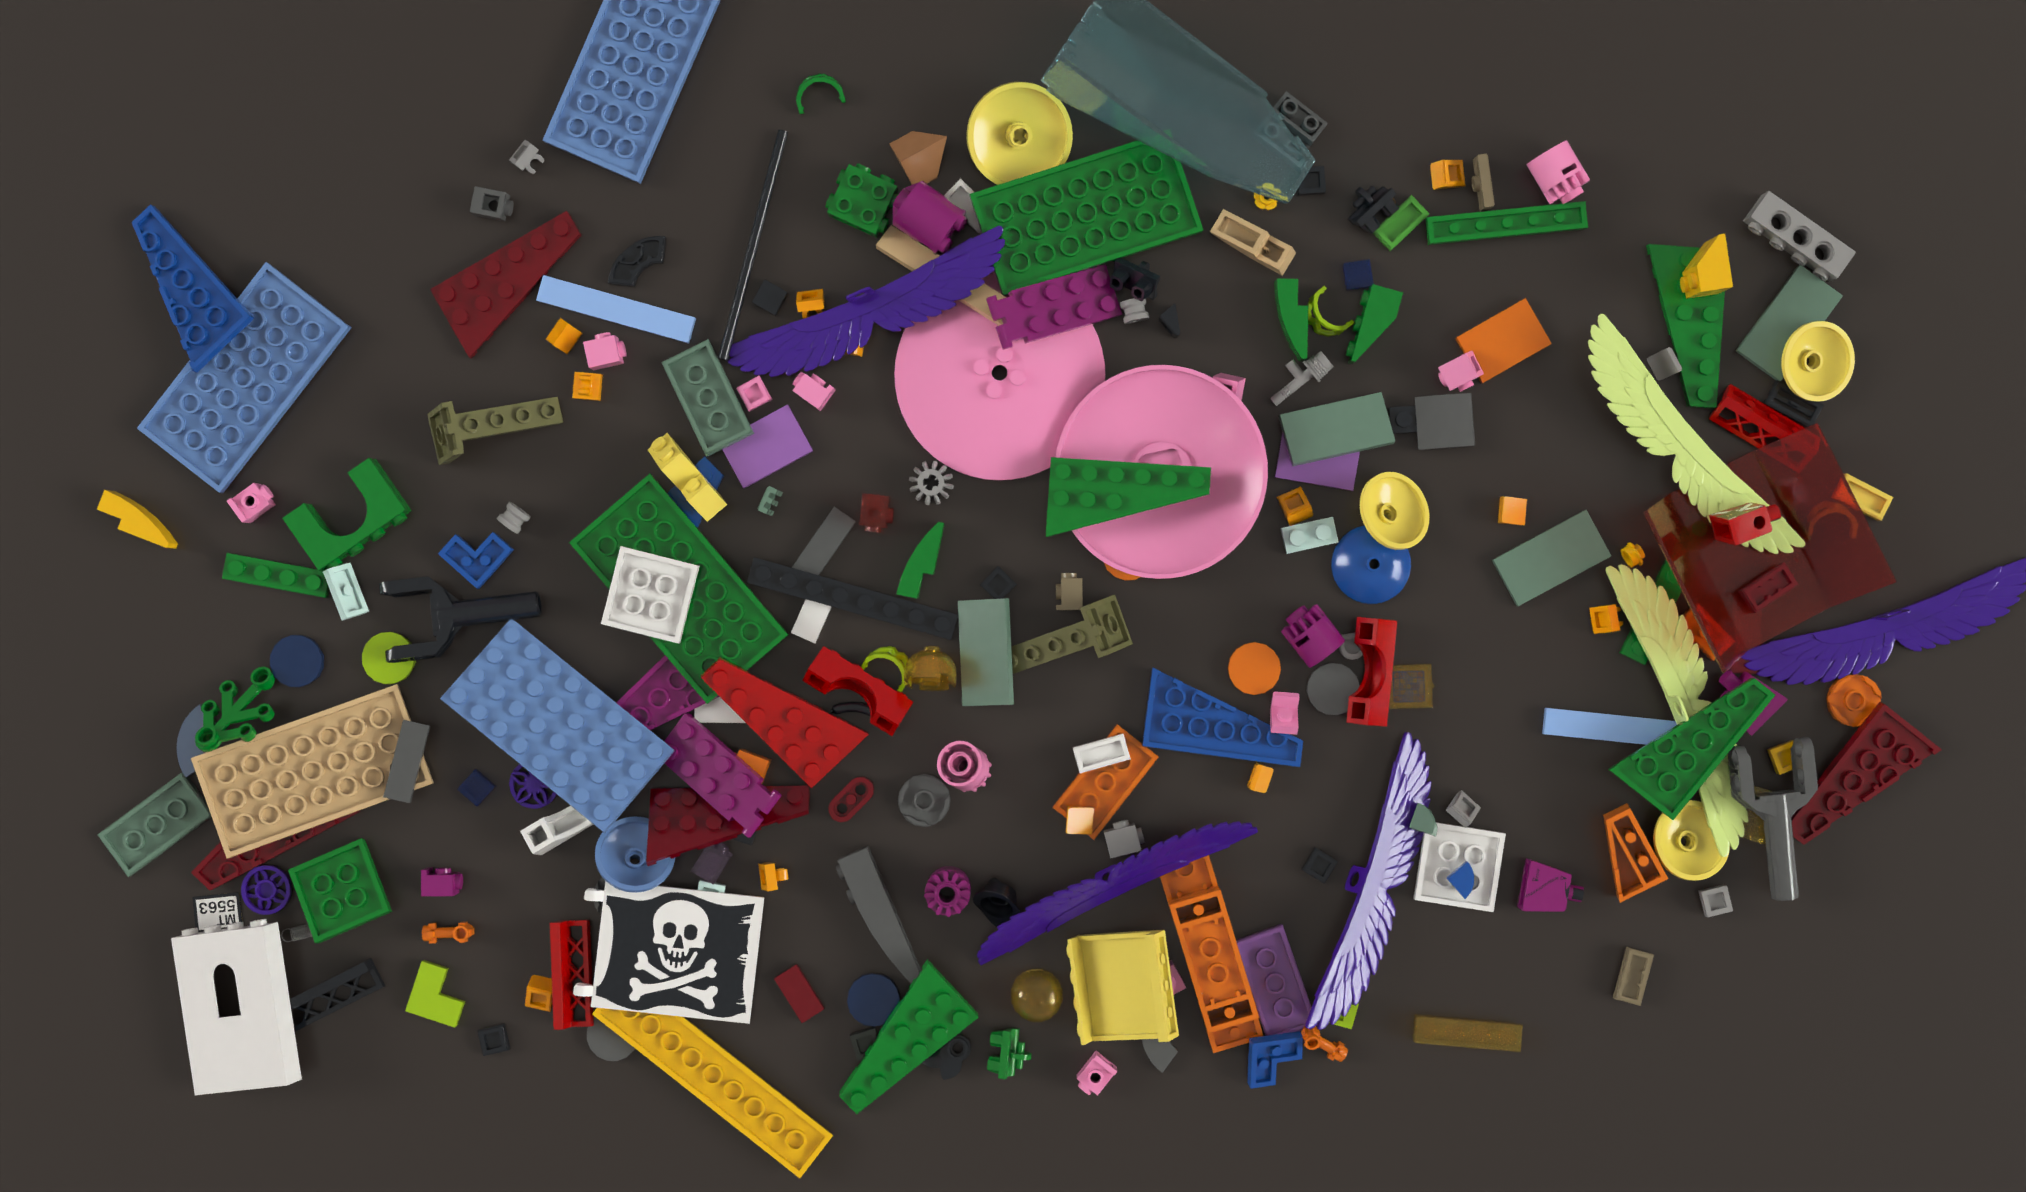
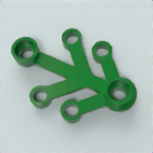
M258 667L251 673L250 679L253 684L234 705L233 697L238 693V687L231 680L224 681L220 685L219 690L222 693V718L216 724L215 717L219 714L220 707L214 700H207L202 704L203 727L195 735V744L199 750L210 752L217 749L221 742L238 738L249 742L256 736V730L251 724L245 723L239 728L226 729L230 724L257 718L267 722L274 717V710L266 703L256 708L244 710L262 690H269L273 687L275 676L269 668Z

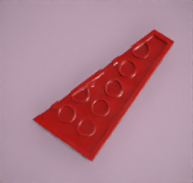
M719 658L701 675V678L810 788L815 786L869 735L867 731L824 711L822 708L788 691L774 686L766 680L750 674L748 671L722 658Z

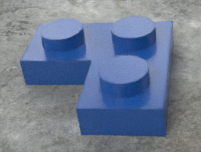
M492 532L477 550L472 548L458 534H455L438 554L474 587L480 589L514 549L495 532Z
M1300 1031L1249 1038L1247 1083L1251 1089L1276 1085L1277 1063L1302 1059L1303 1038Z

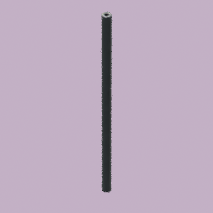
M780 129L776 136L718 355L719 359L725 361L729 359L788 136L787 131Z

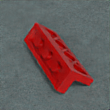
M1729 384L1724 390L1721 402L1709 415V420L1799 473L1819 451L1820 436L1732 384ZM1726 407L1735 412L1736 419L1726 420L1719 414ZM1753 423L1758 426L1759 432L1748 433L1744 430L1743 424ZM1775 436L1779 438L1782 446H1770L1766 443V437ZM1799 450L1806 455L1800 462H1797L1789 457L1788 451Z
M560 920L551 922L550 944L554 1030L594 1026L593 1007H591L592 996H575L573 994V982L577 977L583 983L592 984L590 920ZM571 926H582V938L578 943L571 937ZM576 951L583 956V965L579 969L572 964V955ZM578 1004L585 1009L586 1020L574 1021V1008Z

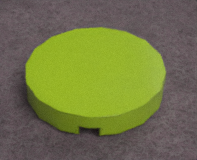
M384 632L373 636L365 644L362 652V665L367 675L374 681L382 684H395L405 680L412 672L416 660L387 663L385 651L390 650L394 646L412 644L411 641L395 632Z

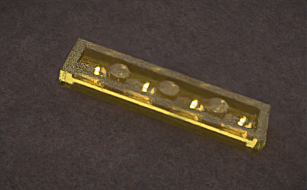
M1415 1015L1413 1042L1521 1052L1523 1025Z

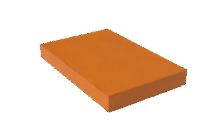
M1526 298L1455 338L1464 354L1473 351L1484 373L1478 377L1481 384L1552 344Z

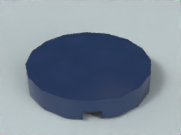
M290 635L282 638L274 646L270 654V667L273 675L280 683L289 687H303L311 684L320 676L324 668V655L314 639L305 635Z
M880 973L864 974L855 980L849 989L847 998L849 1011L855 1020L863 1025L874 1027L883 1025L900 1001L896 984L892 979Z

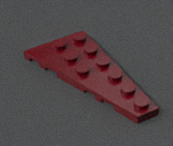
M568 211L563 212L430 289L469 358L472 359L477 350L485 341L490 339L504 320L506 321L531 293L532 288L542 279L543 275L546 276L549 272L548 270L559 258L561 259L580 238L581 233Z
M1879 702L1817 780L1818 790L1810 801L1798 809L1791 817L1793 838L1805 845L1830 828L1832 822L1841 816H1847L1861 802L1866 803L1898 781L1903 773L1911 768L1915 769L1922 764V760L1931 754H1937L1942 749L1887 705Z
M765 786L770 792L774 789L782 796L768 814L763 813L761 810L758 812L764 820L756 831L761 830L763 826L773 823L780 824L809 814V786ZM692 788L651 789L646 864L651 866L657 864L656 861L668 857L672 859L681 856V853L693 849L700 850L737 838V835L742 834L744 827L735 819L734 821H728Z
M360 811L231 858H226L220 842L191 873L211 891L356 815Z

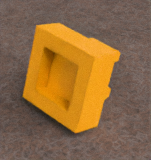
M823 289L797 292V310L802 312L803 319L808 317V311L815 310L817 314L823 312Z
M575 372L572 398L600 401L603 375Z
M1616 604L1589 608L1594 634L1620 630L1623 621L1618 620L1617 612L1621 611V608L1616 607Z
M771 862L758 863L761 890H778L777 881L788 880L787 869H775V863Z

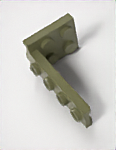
M558 397L458 414L454 411L452 401L439 404L427 414L439 465L449 464L464 454L462 441L563 423Z
M1112 595L1080 607L1084 621L1011 646L1013 674L1094 646L1096 654L1100 658L1132 645L1133 642L1116 596Z

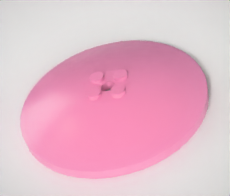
M994 271L982 278L986 285L1002 294ZM958 300L953 301L956 303L955 307L945 311L941 310L942 314L935 317L926 316L928 318L926 322L911 321L914 323V326L905 328L895 360V389L901 413L914 437L926 451L947 467L971 477L996 481L1015 480L1049 469L1051 457H1056L1059 439L1070 415L1093 389L1105 382L1103 350L1093 324L1026 344L1024 339L1013 341V347L1003 350L995 328L998 325ZM996 366H1003L1007 370V376L1001 381L996 380L992 376V370Z
M1149 365L1117 374L1098 385L1078 404L1070 415L1062 431L1055 458L1211 467L1210 495L1072 530L1082 545L1098 559L1117 570L1139 577L1155 579L1182 577L1204 570L1225 558L1244 540L1252 529L1261 511L1267 490L1268 461L1262 434L1250 411L1230 389L1204 373L1180 366Z

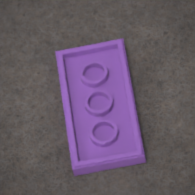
M1280 924L1237 939L1238 949L1265 1036L1302 1031L1312 1007L1283 925Z

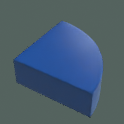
M1465 861L1446 878L1464 899L1469 896L1474 885V873L1468 861Z

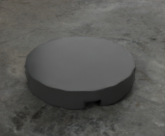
M1327 663L1319 666L1311 673L1306 692L1309 702L1316 710L1326 715H1340L1348 711L1349 696L1355 693L1360 685L1357 676L1350 668L1338 663Z
M929 774L916 775L907 780L899 791L898 805L904 818L913 825L922 827L935 825L941 821L947 814L951 801L949 789L944 782L936 776Z
M594 1017V1026L587 1028L589 1047L601 1059L619 1061L627 1058L635 1050L633 1046L596 1017Z

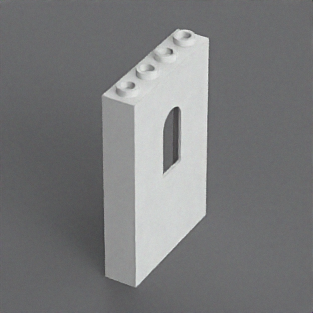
M266 919L250 921V926H244L243 922L227 924V929H221V925L204 927L203 932H198V928L181 930L182 935L171 938L195 1095L287 1086L302 1080L278 922L267 923ZM220 964H226L234 971L241 1015L219 1017L213 974L215 968Z

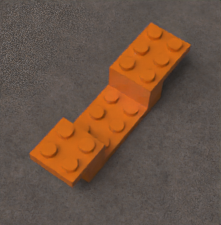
M1209 855L1160 876L1213 1053L1249 1043V1038L1263 1036L1257 1008Z

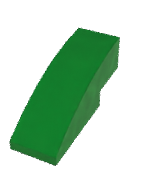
M1277 278L1274 282L1275 301L1281 327L1298 361L1303 362L1307 360L1308 306L1298 305V279Z
M938 522L915 548L901 576L897 595L919 598L923 574L934 575L944 523Z

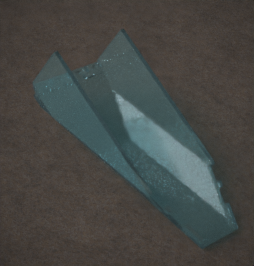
M1094 0L1093 4L1089 6L1081 18L1083 23L1079 22L1067 39L1069 43L1063 45L1054 59L1055 63H1051L1041 78V81L1048 86L1046 90L1064 103L1208 177L1285 204L1289 203L1316 160L1299 136L1294 137L1282 121L1285 118L1281 112L1277 114L1265 98L1268 96L1267 92L1147 0Z

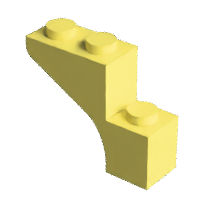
M668 433L653 441L651 447L647 450L661 471L677 486L686 500L708 522L727 503Z

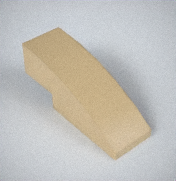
M1224 209L1210 231L1211 234L1282 276L1296 254L1292 246L1270 236L1267 231Z

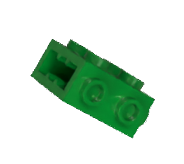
M857 163L856 166L849 164L846 170H841L837 178L836 184H839L836 193H831L826 202L827 214L833 219L877 238L879 232L884 233L888 226L889 219L886 217L890 208L893 209V203L898 196V187L894 185L895 180L881 174L880 177L870 174L871 170Z

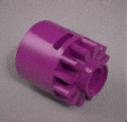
M1318 604L1310 609L1303 605L1285 619L1289 625L1281 631L1309 668L1328 657L1345 642V639Z
M945 866L935 870L930 875L925 887L924 897L928 908L935 911L936 915L941 914L950 917L957 913L960 914L968 905L971 895V883L968 876L959 868ZM943 887H951L955 894L951 897H946L942 894L941 889Z

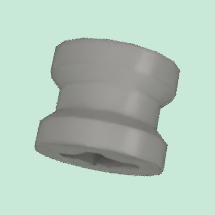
M1135 298L1120 302V307L1125 313L1123 318L1124 324L1136 323L1150 318L1149 313L1145 310L1146 299L1142 302Z
M509 501L506 505V511L503 514H499L497 520L511 531L519 534L521 525L527 522L531 516Z

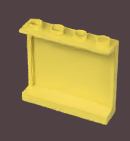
M1165 930L1084 934L1067 940L1066 951L1071 964L1070 981L1073 984L1075 994L1073 1005L1077 1011V1033L1080 1037L1081 1045H1086L1091 1041L1158 1039V1042H1169L1179 1036Z

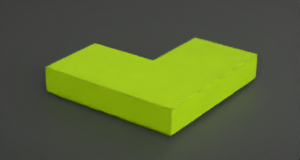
M426 960L421 961L405 1011L454 1028L457 1027L465 1001L441 993L449 968Z

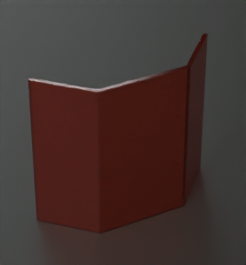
M1818 423L1753 450L1726 464L1734 474L1754 490L1767 504H1776L1781 516L1786 519L1791 528L1805 541L1804 547L1791 545L1794 550L1793 553H1784L1778 549L1779 553L1774 554L1767 551L1764 547L1763 552H1759L1750 544L1748 547H1744L1741 544L1735 546L1717 541L1707 516L1704 517L1700 514L1697 504L1693 506L1690 503L1688 490L1686 494H1683L1679 488L1667 494L1643 512L1722 673L1732 667L1748 650L1822 611L1897 582ZM1780 562H1785L1798 585L1759 612L1752 614L1738 591Z

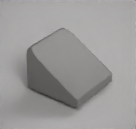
M1670 347L1647 358V362L1658 381L1682 371V367Z

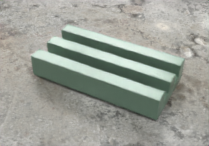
M770 486L767 487L757 508L758 511L773 516L774 511L770 510L771 505L777 507L779 502L774 499L776 495L781 497L783 492Z

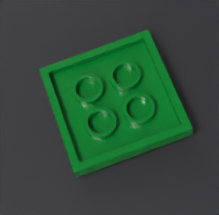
M363 838L288 870L313 940L317 944L392 912L367 843Z

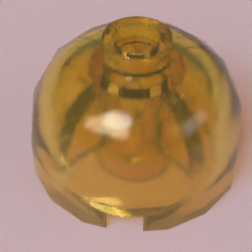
M926 646L923 651L916 652L908 659L904 671V684L912 688L913 683L920 685V690L924 691L949 690V684L953 688L956 687V665L949 655L940 651L939 647Z
M1036 968L1022 972L1015 979L1011 988V1003L1014 1010L1023 1019L1030 1022H1043L1051 1019L1059 1011L1063 1002V990L1059 980L1051 972L1044 969Z

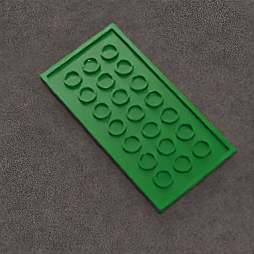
M1170 130L969 195L981 233L996 226H1002L1004 229L999 239H1004L1005 244L1001 251L997 252L1001 254V258L992 265L995 268L994 272L1001 293L1004 296L1009 295L1008 293L1015 289L1090 269L1118 258H1124L1203 232V227Z
M650 473L569 542L609 590L620 546L700 566L681 642L678 644L649 637L707 704L715 699L718 694L701 678V675L713 663L722 658L747 671L789 635Z

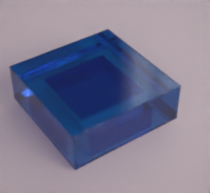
M1370 259L1342 264L1346 290L1366 288L1374 284Z
M475 769L457 790L475 806H479L496 786L480 771Z

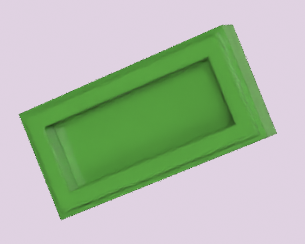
M1411 195L1399 206V209L1380 224V227L1373 234L1391 251L1429 213Z

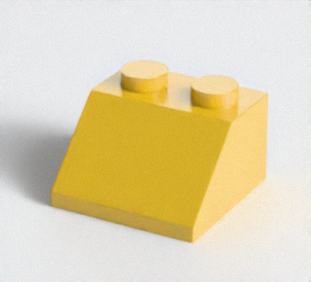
M1719 234L1706 241L1682 272L1683 277L1680 278V287L1682 292L1685 293L1686 299L1719 294L1733 287L1725 234Z

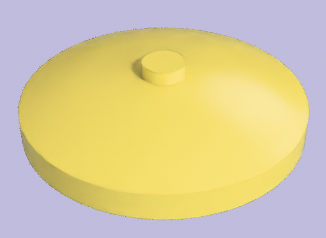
M1009 82L990 90L974 107L967 125V146L971 159L977 169L987 179L997 185L1065 164L1072 147V124L1065 106L1052 92L1030 82Z

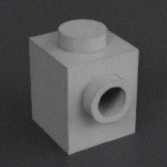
M1128 820L1113 823L1114 828L1103 830L1110 858L1141 851L1140 844L1145 843L1141 828L1136 829L1135 824H1129Z

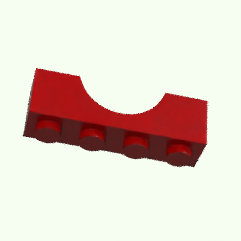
M1357 617L1354 643L1362 651L1365 671L1360 687L1349 696L1346 723L1387 726L1397 621Z
M825 646L820 650L802 680L823 694L836 689H848L858 693L869 706L870 723L890 736L894 735L913 704V701L908 699L904 693L895 691L880 678L871 676L863 671L859 665L850 663L842 658L838 652L829 650Z

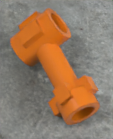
M467 921L458 923L457 927L437 928L436 923H429L422 928L423 941H429V944L437 943V938H454L459 943H465L474 935V928Z
M1305 1026L1301 1031L1303 1046L1309 1050L1323 1049L1328 1052L1327 1057L1332 1061L1335 1059L1342 1062L1345 1059L1348 1049L1344 1043L1340 1041L1332 1043L1321 1037L1320 1031L1316 1026L1311 1030Z

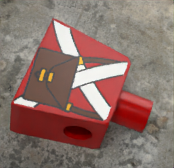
M1747 503L1710 514L1709 517L1715 539L1736 546L1772 532L1771 522L1781 519V513L1776 504L1766 507L1757 503Z

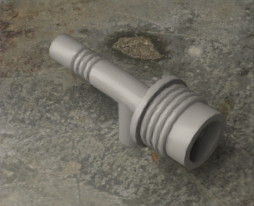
M1322 351L1303 361L1307 367L1304 371L1294 359L1285 365L1294 376V379L1270 398L1276 406L1312 377H1315L1320 382V379L1326 376L1328 371L1334 367Z

